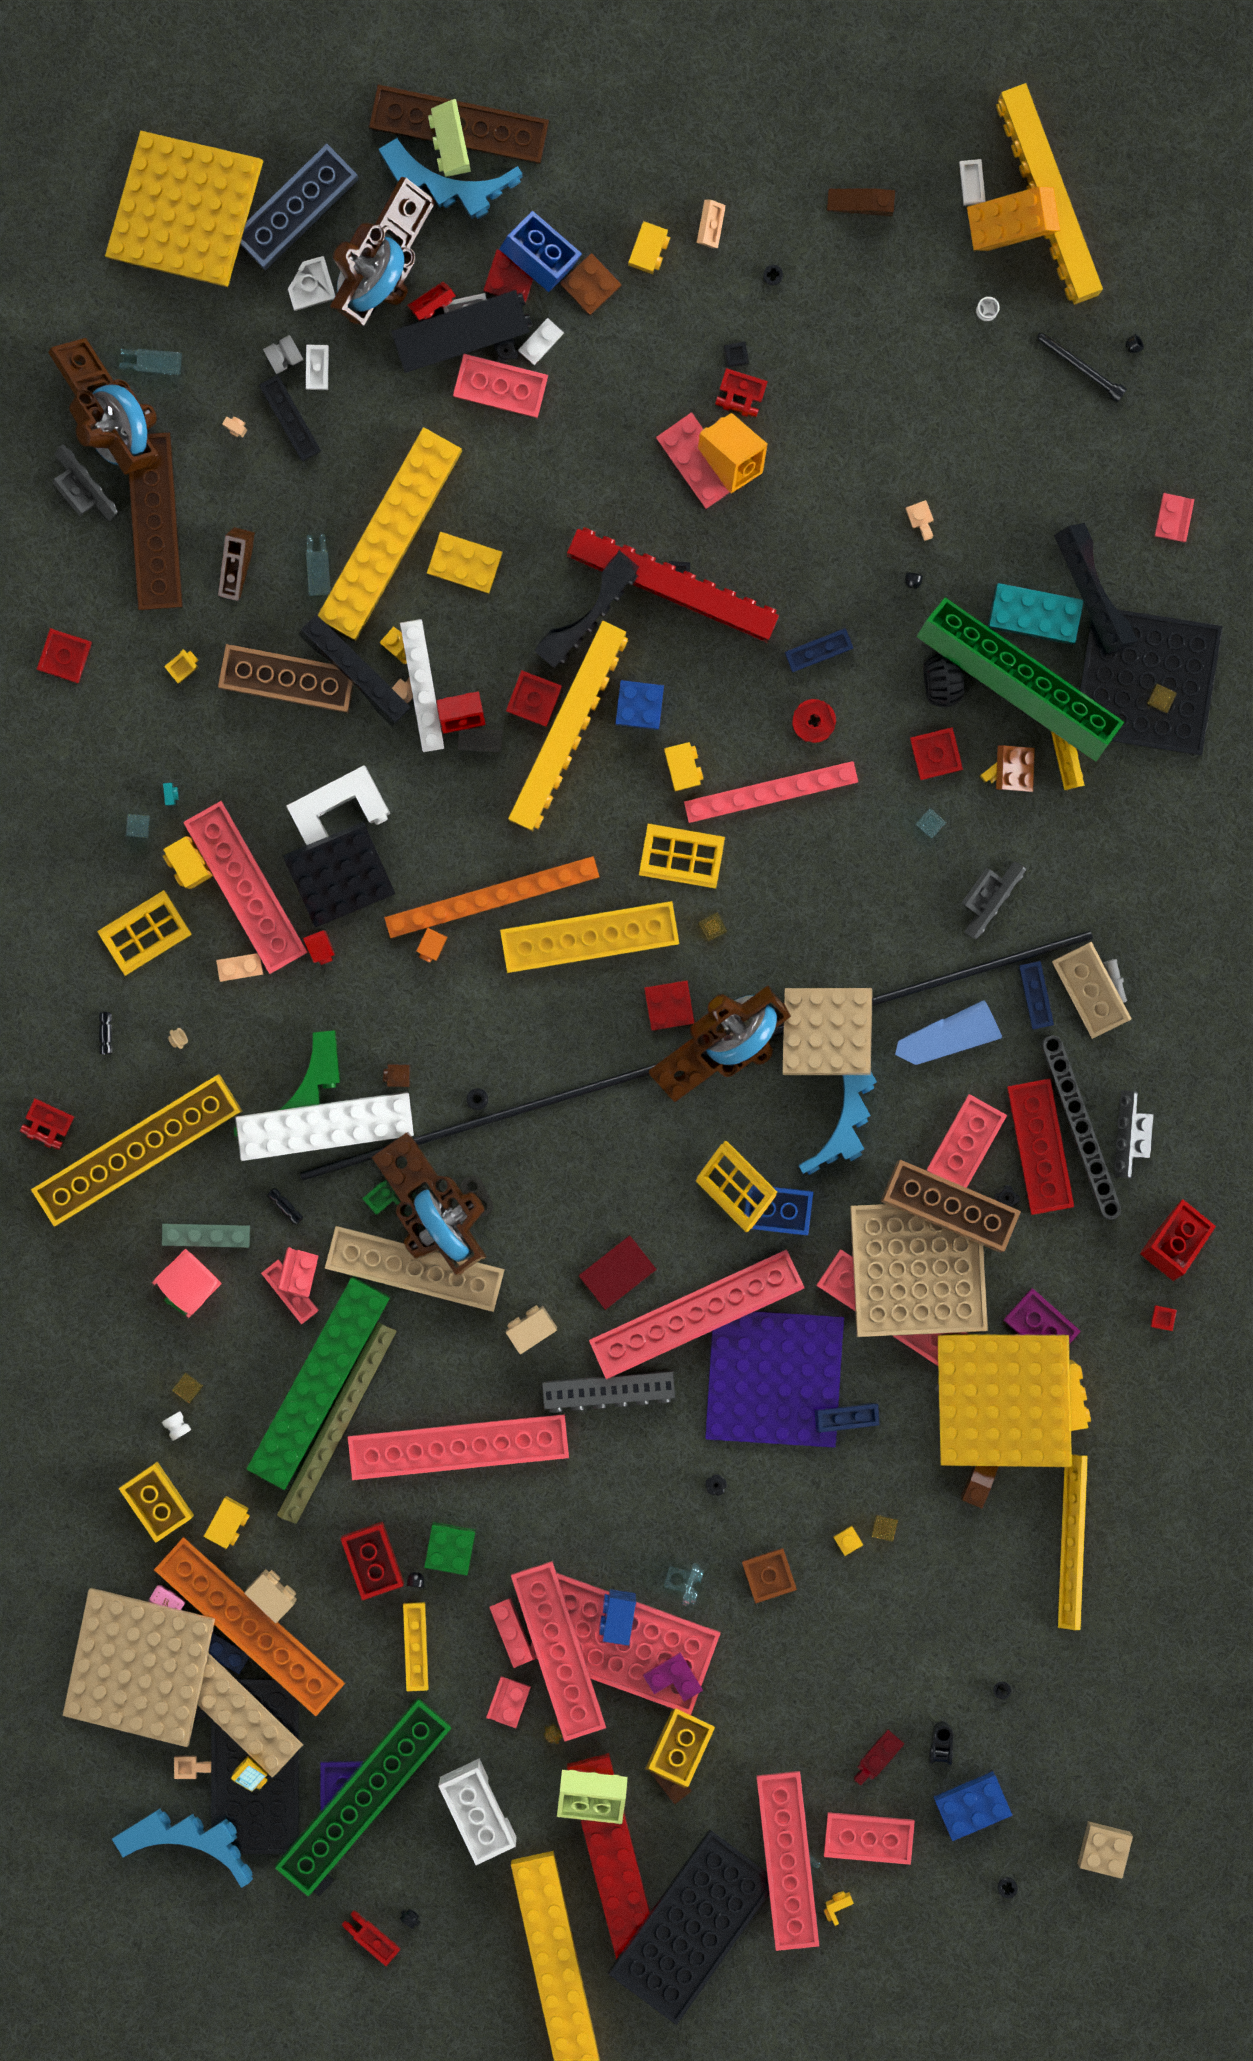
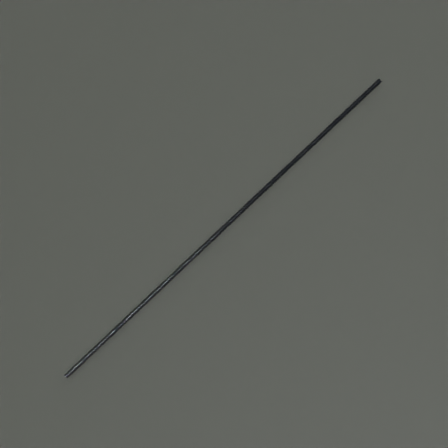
M1091 931L1083 932L872 997V1006L1093 939ZM784 1024L776 1027L771 1037L783 1034ZM706 1051L702 1053L705 1057L709 1056ZM658 1063L414 1137L413 1139L417 1145H421L650 1075L649 1070ZM385 1147L300 1172L301 1179L304 1181L372 1160V1157Z

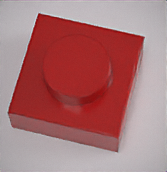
M1154 1305L1150 1327L1173 1331L1177 1310Z

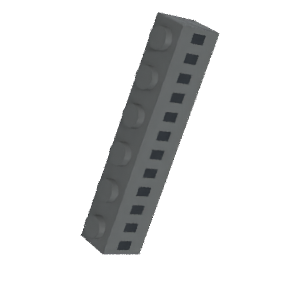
M673 1370L615 1375L608 1379L605 1376L542 1382L544 1409H549V1412H561L562 1408L571 1407V1411L584 1410V1406L593 1405V1409L606 1408V1404L614 1403V1407L627 1406V1402H636V1405L649 1404V1400H658V1403H669L671 1398H675Z

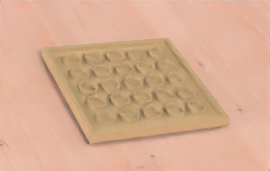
M887 1204L850 1206L857 1337L988 1331L983 1245Z
M90 1588L63 1716L184 1747L189 1746L215 1618Z

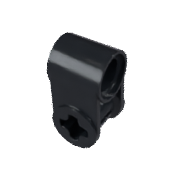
M938 1722L933 1727L929 1763L931 1764L934 1762H945L948 1765H952L954 1735L951 1726L947 1722ZM941 1729L949 1731L948 1735L944 1738L937 1736L938 1731Z

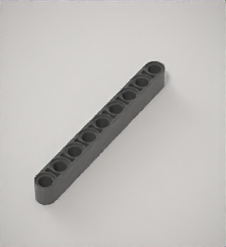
M1054 1035L1046 1036L1041 1043L1042 1051L1098 1209L1103 1217L1115 1219L1120 1215L1121 1206L1064 1045L1059 1037ZM1050 1039H1054L1057 1042V1048L1054 1051L1047 1049L1046 1044ZM1059 1059L1065 1064L1061 1072H1057L1054 1069V1063ZM1065 1080H1069L1072 1084L1069 1092H1064L1061 1089V1083ZM1075 1100L1079 1104V1109L1077 1112L1071 1113L1068 1105L1071 1101ZM1079 1121H1083L1086 1124V1130L1083 1133L1076 1131L1075 1127ZM1090 1141L1094 1149L1091 1153L1086 1154L1083 1151V1145ZM1094 1162H1098L1101 1165V1170L1098 1174H1092L1090 1171V1166ZM1101 1183L1108 1185V1191L1104 1195H1100L1097 1191L1098 1185ZM1109 1203H1113L1115 1206V1212L1112 1215L1105 1213V1206Z

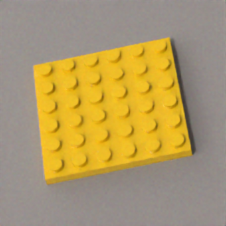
M140 130L105 257L228 287L263 160Z
M938 1335L941 1465L1072 1466L1069 1335Z

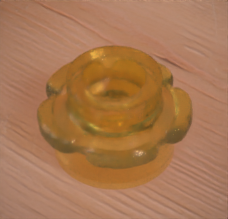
M551 1724L549 1727L545 1726L546 1732L544 1736L548 1742L559 1744V1740L563 1738L562 1732L555 1724Z

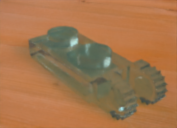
M121 349V355L137 357V364L123 362L120 363L119 368L178 376L181 374L182 353L147 349Z
M320 534L321 551L313 552L314 541L312 535H307L308 552H306L309 596L329 595L331 584L326 535Z

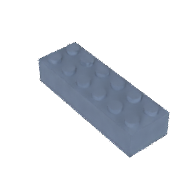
M326 144L246 222L240 242L241 247L266 271L359 180L358 175Z

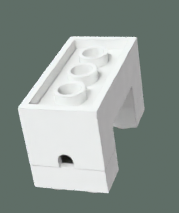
M365 766L287 805L306 845L328 837L319 816L354 798H357L371 824L375 822L376 825L385 822L388 820L387 815L390 814Z
M480 1758L441 1776L438 1785L475 1865L516 1847L514 1830L508 1818H504L488 1784L489 1778Z

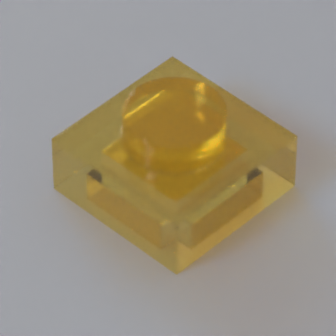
M1156 684L1147 704L1168 713L1177 693Z
M718 912L698 922L708 942L728 932Z
M185 1373L172 1391L190 1403L203 1385Z
M876 1515L871 1536L893 1542L898 1520Z

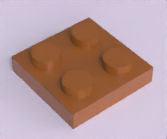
M592 253L560 282V285L589 315L597 310L622 286Z
M998 746L996 789L1033 792L1035 748Z
M783 1548L742 1561L755 1603L797 1590Z

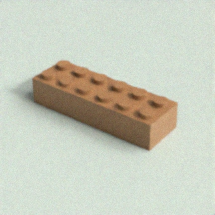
M228 644L225 647L218 688L344 713H349L354 684L333 664Z
M902 1160L896 1162L880 1201L999 1253L1005 1251L1021 1213L1017 1209Z

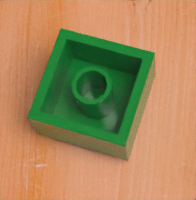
M433 1522L424 1568L468 1575L476 1530Z

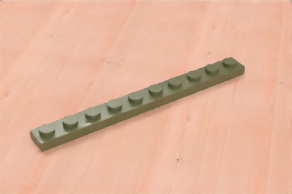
M379 1322L376 1323L277 1514L280 1518L297 1524L397 1332L395 1329Z

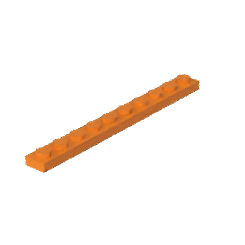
M594 856L384 918L390 938H394L599 878V873Z

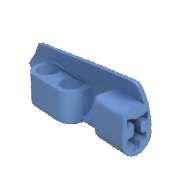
M983 1000L899 1040L895 1055L918 1065L1001 1039L1002 1035L987 1003Z

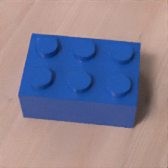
M534 211L506 237L499 249L548 292L575 266L582 255L581 252Z
M754 1185L747 1192V1195L757 1205L764 1198V1195ZM772 1186L777 1191L776 1197L752 1229L808 1235L813 1191ZM745 1199L744 1214L749 1218L755 1208Z
M610 1589L609 1595H604L603 1613L606 1615L601 1616L599 1635H603V1642L629 1646L636 1606V1593Z
M993 1771L934 1796L952 1841L1013 1816Z

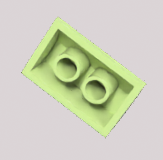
M456 99L431 108L432 115H429L428 118L430 128H435L436 137H432L435 150H440L441 158L437 159L439 171H444L445 177L471 172Z
M562 1770L557 1817L622 1824L628 1777L604 1775L596 1772L586 1773L575 1770Z

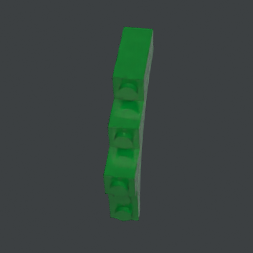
M336 1030L313 1032V1050L305 1078L294 1096L279 1110L321 1104L319 1085L323 1084L324 1089L334 1088L336 1083H340ZM234 1127V1135H235V1136H237V1128H236V1127Z

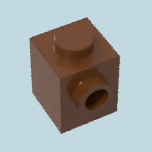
M388 1064V1069L383 1070V1082H387L389 1087H410L411 1065Z

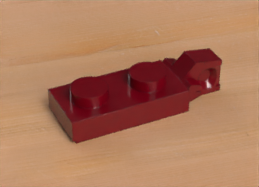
M887 1729L859 1761L860 1763L857 1768L860 1771L854 1777V1780L859 1785H862L868 1777L871 1780L875 1776L877 1777L903 1747L904 1742Z

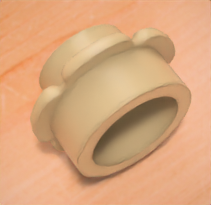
M180 1028L174 1031L170 1030L169 1042L173 1047L182 1049L188 1043L187 1036Z

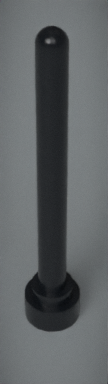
M1039 333L1037 335V339L1109 391L1110 398L1116 403L1127 391V388L1122 384L1111 383L1046 334Z

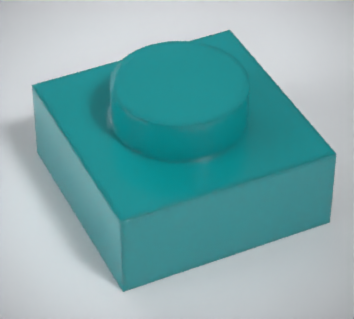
M163 783L165 805H176L175 800H179L178 787H174V783Z

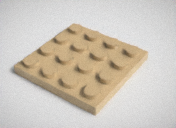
M785 988L784 1004L791 1017L784 1021L783 1075H871L872 988Z

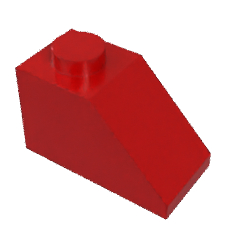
M325 930L303 938L314 963L319 962L320 965L332 961L331 957L335 953Z

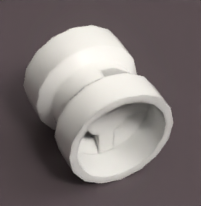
M993 297L981 299L976 308L977 316L983 321L993 320L999 312V303Z
M181 1411L162 1421L163 1426L170 1430L169 1436L172 1441L191 1430L188 1424H184V1416Z

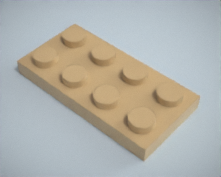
M1092 942L1052 961L1092 1039L1131 1020Z

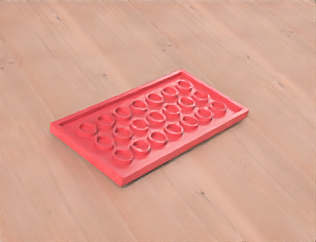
M557 1573L590 1678L691 1715L698 1694L684 1702L673 1683L654 1694L643 1674L681 1652L700 1686H702L720 1632L636 1602L629 1646L603 1642V1635H599L601 1616L606 1615L603 1613L604 1595H609V1591ZM531 1643L530 1647L535 1659H538L533 1643Z

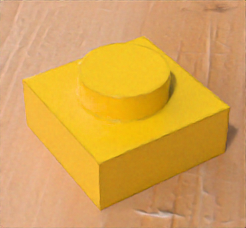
M997 762L979 776L984 783L988 780L993 783L996 780Z
M852 1526L834 1536L844 1556L863 1546L862 1541Z

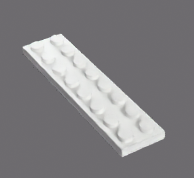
M408 1092L235 1117L241 1161L401 1137L406 1132L414 1136Z

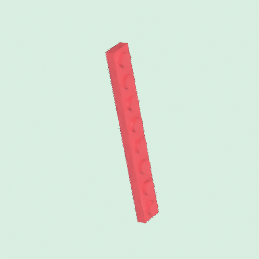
M851 761L684 801L688 822L691 823L858 783L854 762Z

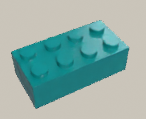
M998 583L995 587L988 627L990 629L1073 645L1076 642L1083 600Z

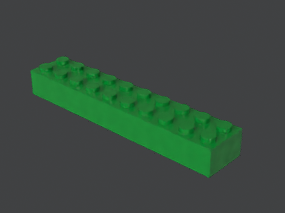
M944 598L929 616L917 635V638L945 656L1095 762L1124 724V721L947 598Z
M353 1276L351 1277L247 1467L248 1471L283 1490L286 1489L386 1307L390 1296Z
M417 1697L275 1864V1869L309 1897L451 1730V1725Z

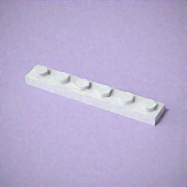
M422 619L401 622L400 627L422 751L428 752L444 749Z

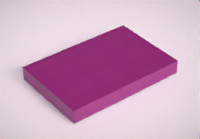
M1033 1288L1026 1293L1003 1319L1019 1335H1069V1344L1081 1332Z

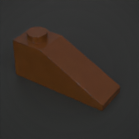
M874 188L829 189L827 211L892 216L894 212L895 190Z
M234 527L225 535L218 596L236 601L240 600L252 555L255 532Z
M973 1466L960 1498L965 1502L983 1508L999 1466Z

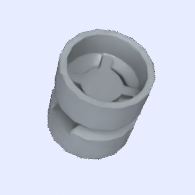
M290 335L279 340L278 345L273 343L263 349L276 374L287 369L288 364L295 365L303 360Z

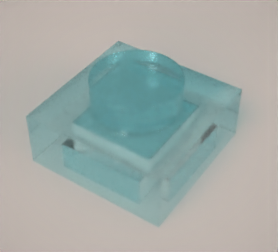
M929 808L915 825L932 839L946 822Z
M128 814L126 836L149 838L150 816Z

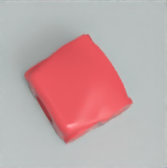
M187 1249L152 1282L154 1286L158 1284L170 1301L188 1313L186 1315L187 1318H190L222 1284Z

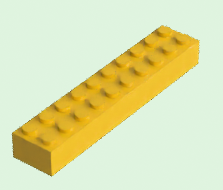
M1025 83L1003 91L999 96L996 108L999 116H1003L1005 119L1004 130L1007 137L1011 136L1012 152L1015 158L1019 157L1021 165H1019L1021 176L1027 178L1029 184L1026 186L1027 190L1038 186L1054 187L1060 231L1044 235V237L1051 242L1052 247L1049 250L1053 260L1057 259L1058 275L1061 280H1065L1067 288H1065L1067 299L1069 301L1072 300L1075 305L1096 297L1103 288L1027 84Z
M423 427L318 614L329 627L354 641L357 640L461 455L462 448Z
M602 621L508 818L509 821L532 832L534 828L539 829L544 819L541 813L544 808H549L553 800L550 794L553 788L558 789L563 779L559 775L562 769L567 770L572 760L569 754L572 749H577L581 741V737L578 735L581 729L586 730L591 720L588 714L590 710L595 711L600 701L597 695L600 690H605L609 682V678L606 676L609 670L614 671L619 661L616 655L618 651H624L628 642V638L625 637L626 631Z
M218 1074L31 1190L55 1227L241 1113L242 1110L224 1080Z
M554 1851L511 1860V1868L554 2061H600Z

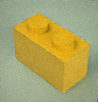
M643 221L628 266L653 274L655 269L659 270L663 260L662 257H659L662 249H667L671 238L667 236L668 230Z
M690 742L664 748L675 792L701 785L700 780L704 779L701 767L696 768L694 760L698 759L696 747H691Z
M226 1496L204 1537L226 1549L229 1544L234 1546L240 1535L236 1531L240 1525L245 1526L250 1516L247 1514L249 1508Z

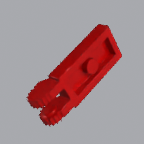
M353 1910L351 1916L362 1925L361 1929L357 1931L347 1921H344L342 1926L354 1936L353 1939L382 1964L387 1966L401 1948L370 1921H366L358 1912Z

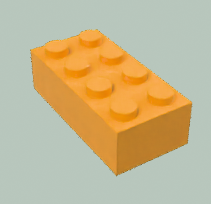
M1038 186L967 207L974 250L989 251L1060 231L1054 187Z

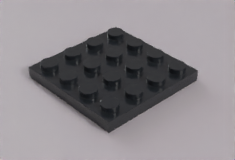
M364 822L283 855L287 868L315 928L395 895L393 886Z

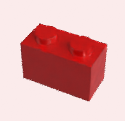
M479 692L436 700L443 734L486 725Z

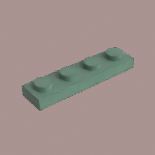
M163 1223L162 1246L249 1248L250 1225Z

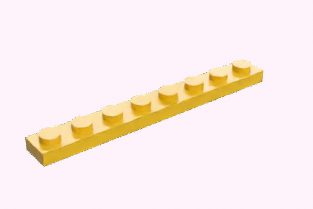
M1072 1454V1466L1064 1467L1058 1628L1080 1630L1087 1480V1456Z

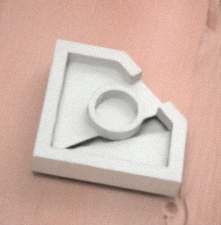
M324 256L302 262L298 269L299 271L288 288L294 311L334 300L335 293Z

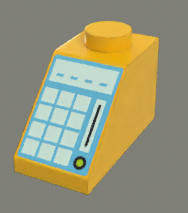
M248 1755L234 1770L231 1779L252 1792L255 1788H262L267 1782L265 1777L268 1773Z

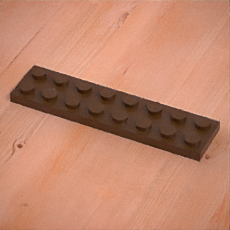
M378 85L369 129L433 142L432 137H436L435 128H430L428 116L432 115L431 108L448 102L451 99ZM456 101L466 149L541 164L549 120Z
M171 433L147 434V438L158 453V456L150 467L129 472L138 610L183 608Z

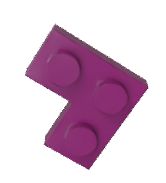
M681 1652L643 1674L654 1694L672 1683L684 1702L703 1691Z

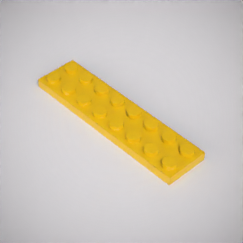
M672 901L500 930L507 973L679 944Z

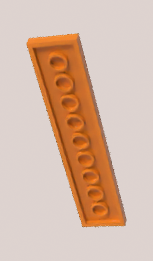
M183 1537L154 1569L204 1616L215 1618L214 1625L315 1716L319 1714L345 1684L342 1679L280 1623H275L238 1585L186 1538Z

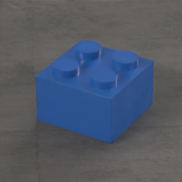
M621 680L615 725L659 730L664 685Z

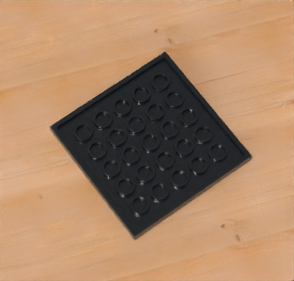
M1118 610L1130 622L1138 641L1123 650L1106 653L1091 619L1079 691L1124 721V724L1111 742L1202 756L1223 626Z

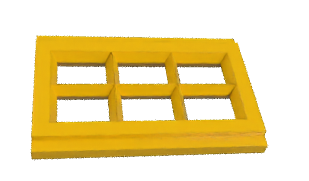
M648 824L639 875L716 889L725 837ZM653 837L671 840L669 852L651 849ZM675 841L692 843V854L674 853ZM698 845L715 847L714 858L697 857ZM650 854L668 856L666 868L649 865ZM672 858L689 859V871L671 869ZM695 861L712 863L711 875L694 873Z
M165 890L97 931L125 976L192 935ZM165 905L170 915L155 924L149 913ZM145 916L151 927L135 935L130 925ZM173 918L179 929L163 937L158 927ZM126 928L132 939L116 947L110 937ZM154 930L159 941L144 950L138 939ZM134 942L140 953L125 961L119 951Z
M727 1141L720 1145L696 1180L745 1232L753 1228L777 1194V1191ZM723 1156L735 1166L729 1176L718 1165ZM714 1168L726 1178L720 1188L709 1178ZM738 1170L750 1181L744 1191L732 1180ZM729 1182L741 1194L735 1203L723 1192ZM753 1185L764 1195V1198L758 1205L747 1195V1192ZM743 1198L755 1208L749 1218L737 1207Z

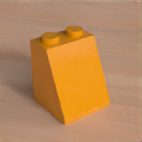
M731 413L700 432L698 449L726 489L733 493L763 473L768 444Z

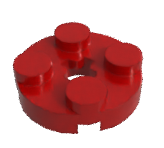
M809 699L802 702L795 710L792 719L793 729L797 736L811 743H819L826 740L834 731L836 716L832 707L818 699ZM811 715H814L815 718H820L817 727L808 724Z

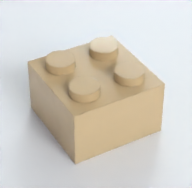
M536 1305L526 1312L527 1316L522 1320L517 1317L508 1323L506 1334L519 1354H522L557 1331V1326L544 1306L538 1308Z
M265 1569L250 1584L245 1594L268 1617L277 1623L295 1604L297 1600L295 1598L296 1593L288 1585L284 1587L279 1582L280 1577L273 1570L268 1572Z
M1088 1821L1077 1864L1081 1869L1122 1879L1133 1838L1132 1834L1129 1831Z

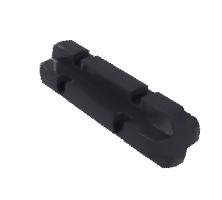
M101 1012L99 1014V1021H101V1025H99L100 1054L109 1055L112 1053V1045H110V1042H112V1025H110L112 1014L110 1012Z
M273 1188L267 1194V1197L272 1202H275V1205L286 1217H290L289 1220L293 1224H298L303 1219V1216L294 1210L295 1207L284 1196L282 1197L276 1188Z

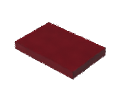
M629 1235L579 1274V1277L606 1310L657 1269Z

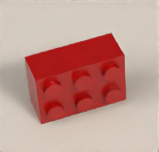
M383 1521L341 1536V1542L362 1600L404 1586V1580Z

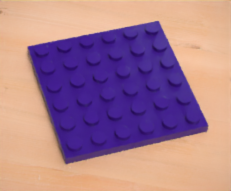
M754 1311L713 1330L705 1439L836 1448L837 1431L816 1432L815 1410L835 1408L839 1404L844 1317Z

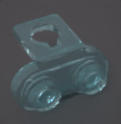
M696 1563L692 1564L691 1571L670 1566L664 1587L683 1592L682 1605L695 1604L698 1591L694 1590L693 1585L696 1582L701 1583L704 1570L700 1569L699 1564ZM675 1573L681 1574L683 1579H687L686 1584L673 1585L670 1580L671 1576Z

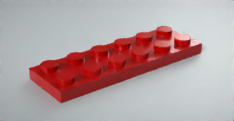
M1051 1079L1007 1086L1031 1215L1074 1207Z

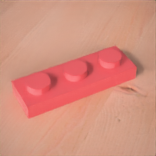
M278 1259L261 1274L298 1321L303 1324L319 1310L309 1297L306 1299L277 1290L283 1266Z
M511 1598L490 1606L489 1608L513 1668L535 1660Z

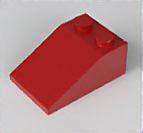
M1182 1199L1152 1235L1140 1255L1174 1281L1186 1273L1216 1226Z

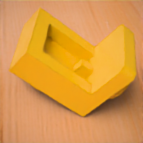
M393 626L379 643L403 664H406L402 633Z
M183 649L179 655L164 666L178 684L199 668L196 665V662L199 660L191 650L187 653Z
M838 1892L832 1896V1900L825 1902L827 1909H824L828 1922L833 1920L835 1926L839 1924L835 1912L854 1904L849 1892Z

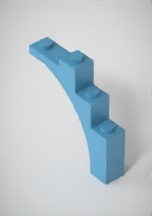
M398 138L379 149L380 155L397 182L401 177H406L421 190L426 186L439 208L442 206L445 208L450 207L456 202L455 198L458 197L471 219L474 217L480 219L488 213L487 209L490 208L487 199H496L502 194L501 190L508 186L510 189L517 186L523 177L522 172L517 166L496 179L477 182L453 180L438 175L418 163L405 150Z
M872 1072L871 1075H842L844 1099L837 1127L829 1141L817 1155L798 1165L802 1173L807 1172L808 1175L820 1169L819 1164L825 1161L829 1164L839 1158L837 1154L839 1153L842 1154L845 1160L849 1158L850 1161L862 1155L860 1151L864 1150V1147L852 1126L856 1125L857 1128L868 1122L867 1117L871 1116L858 1092L862 1091L865 1094L874 1089L873 1084L877 1081Z
M158 1809L112 1838L123 1858L136 1850L152 1845L180 1844L202 1850L221 1861L231 1870L241 1888L253 1880L250 1867L247 1864L244 1865L240 1858L241 1853L239 1849L231 1844L237 1838V1831L231 1822L228 1823L227 1819L204 1832L202 1821L195 1817L194 1814L171 1827L169 1816L166 1812Z

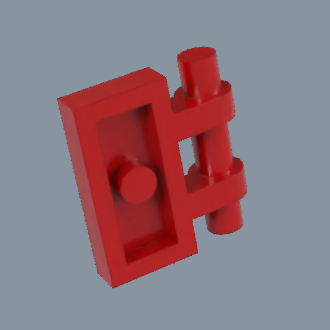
M726 368L720 391L727 392L726 399L717 396L715 405L721 406L727 411L731 409L742 413L741 415L746 417L748 415L757 417L759 409L751 407L752 401L761 403L768 381ZM733 396L746 398L745 404L732 401Z
M34 1098L26 1116V1119L33 1122L32 1126L29 1127L23 1124L20 1132L27 1135V1138L31 1140L36 1139L45 1143L44 1146L48 1148L53 1147L60 1150L63 1142L57 1140L56 1136L57 1134L67 1135L75 1116ZM40 1125L51 1130L49 1136L38 1131Z

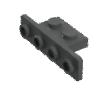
M64 444L59 446L55 456L67 470L52 481L54 486L79 516L96 505L108 521L113 520L118 513L113 501L104 495L100 485L91 479L87 469L78 463L73 452L66 448Z
M1013 862L1002 878L988 868L984 870L962 901L964 906L976 914L964 933L974 939H977L984 933L989 921L997 914L1004 900L1010 896L1011 890L1016 883L1022 879L1023 873L1026 871L1024 866Z
M1121 1091L1116 1161L1114 1165L1115 1177L1131 1178L1133 1157L1150 1158L1153 1114L1136 1113L1137 1091Z

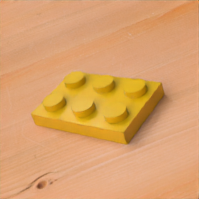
M440 532L427 574L489 594L503 552Z

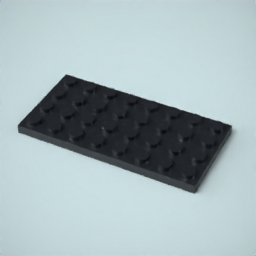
M236 1679L299 1740V1701L275 1679ZM211 1718V1828L227 1819L228 1823L231 1822L237 1831V1838L231 1844L235 1845L241 1854H285L299 1837V1750L273 1778L267 1774L265 1777L267 1782L261 1789L255 1788L251 1792L231 1779L234 1770L249 1754Z
M709 1829L607 1974L677 2025L770 1894L767 1872Z

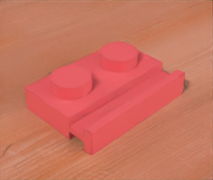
M1163 493L1154 537L1185 543L1195 499Z
M288 1247L277 1290L307 1299L310 1294L318 1255Z
M501 1676L486 1718L516 1728L531 1686Z

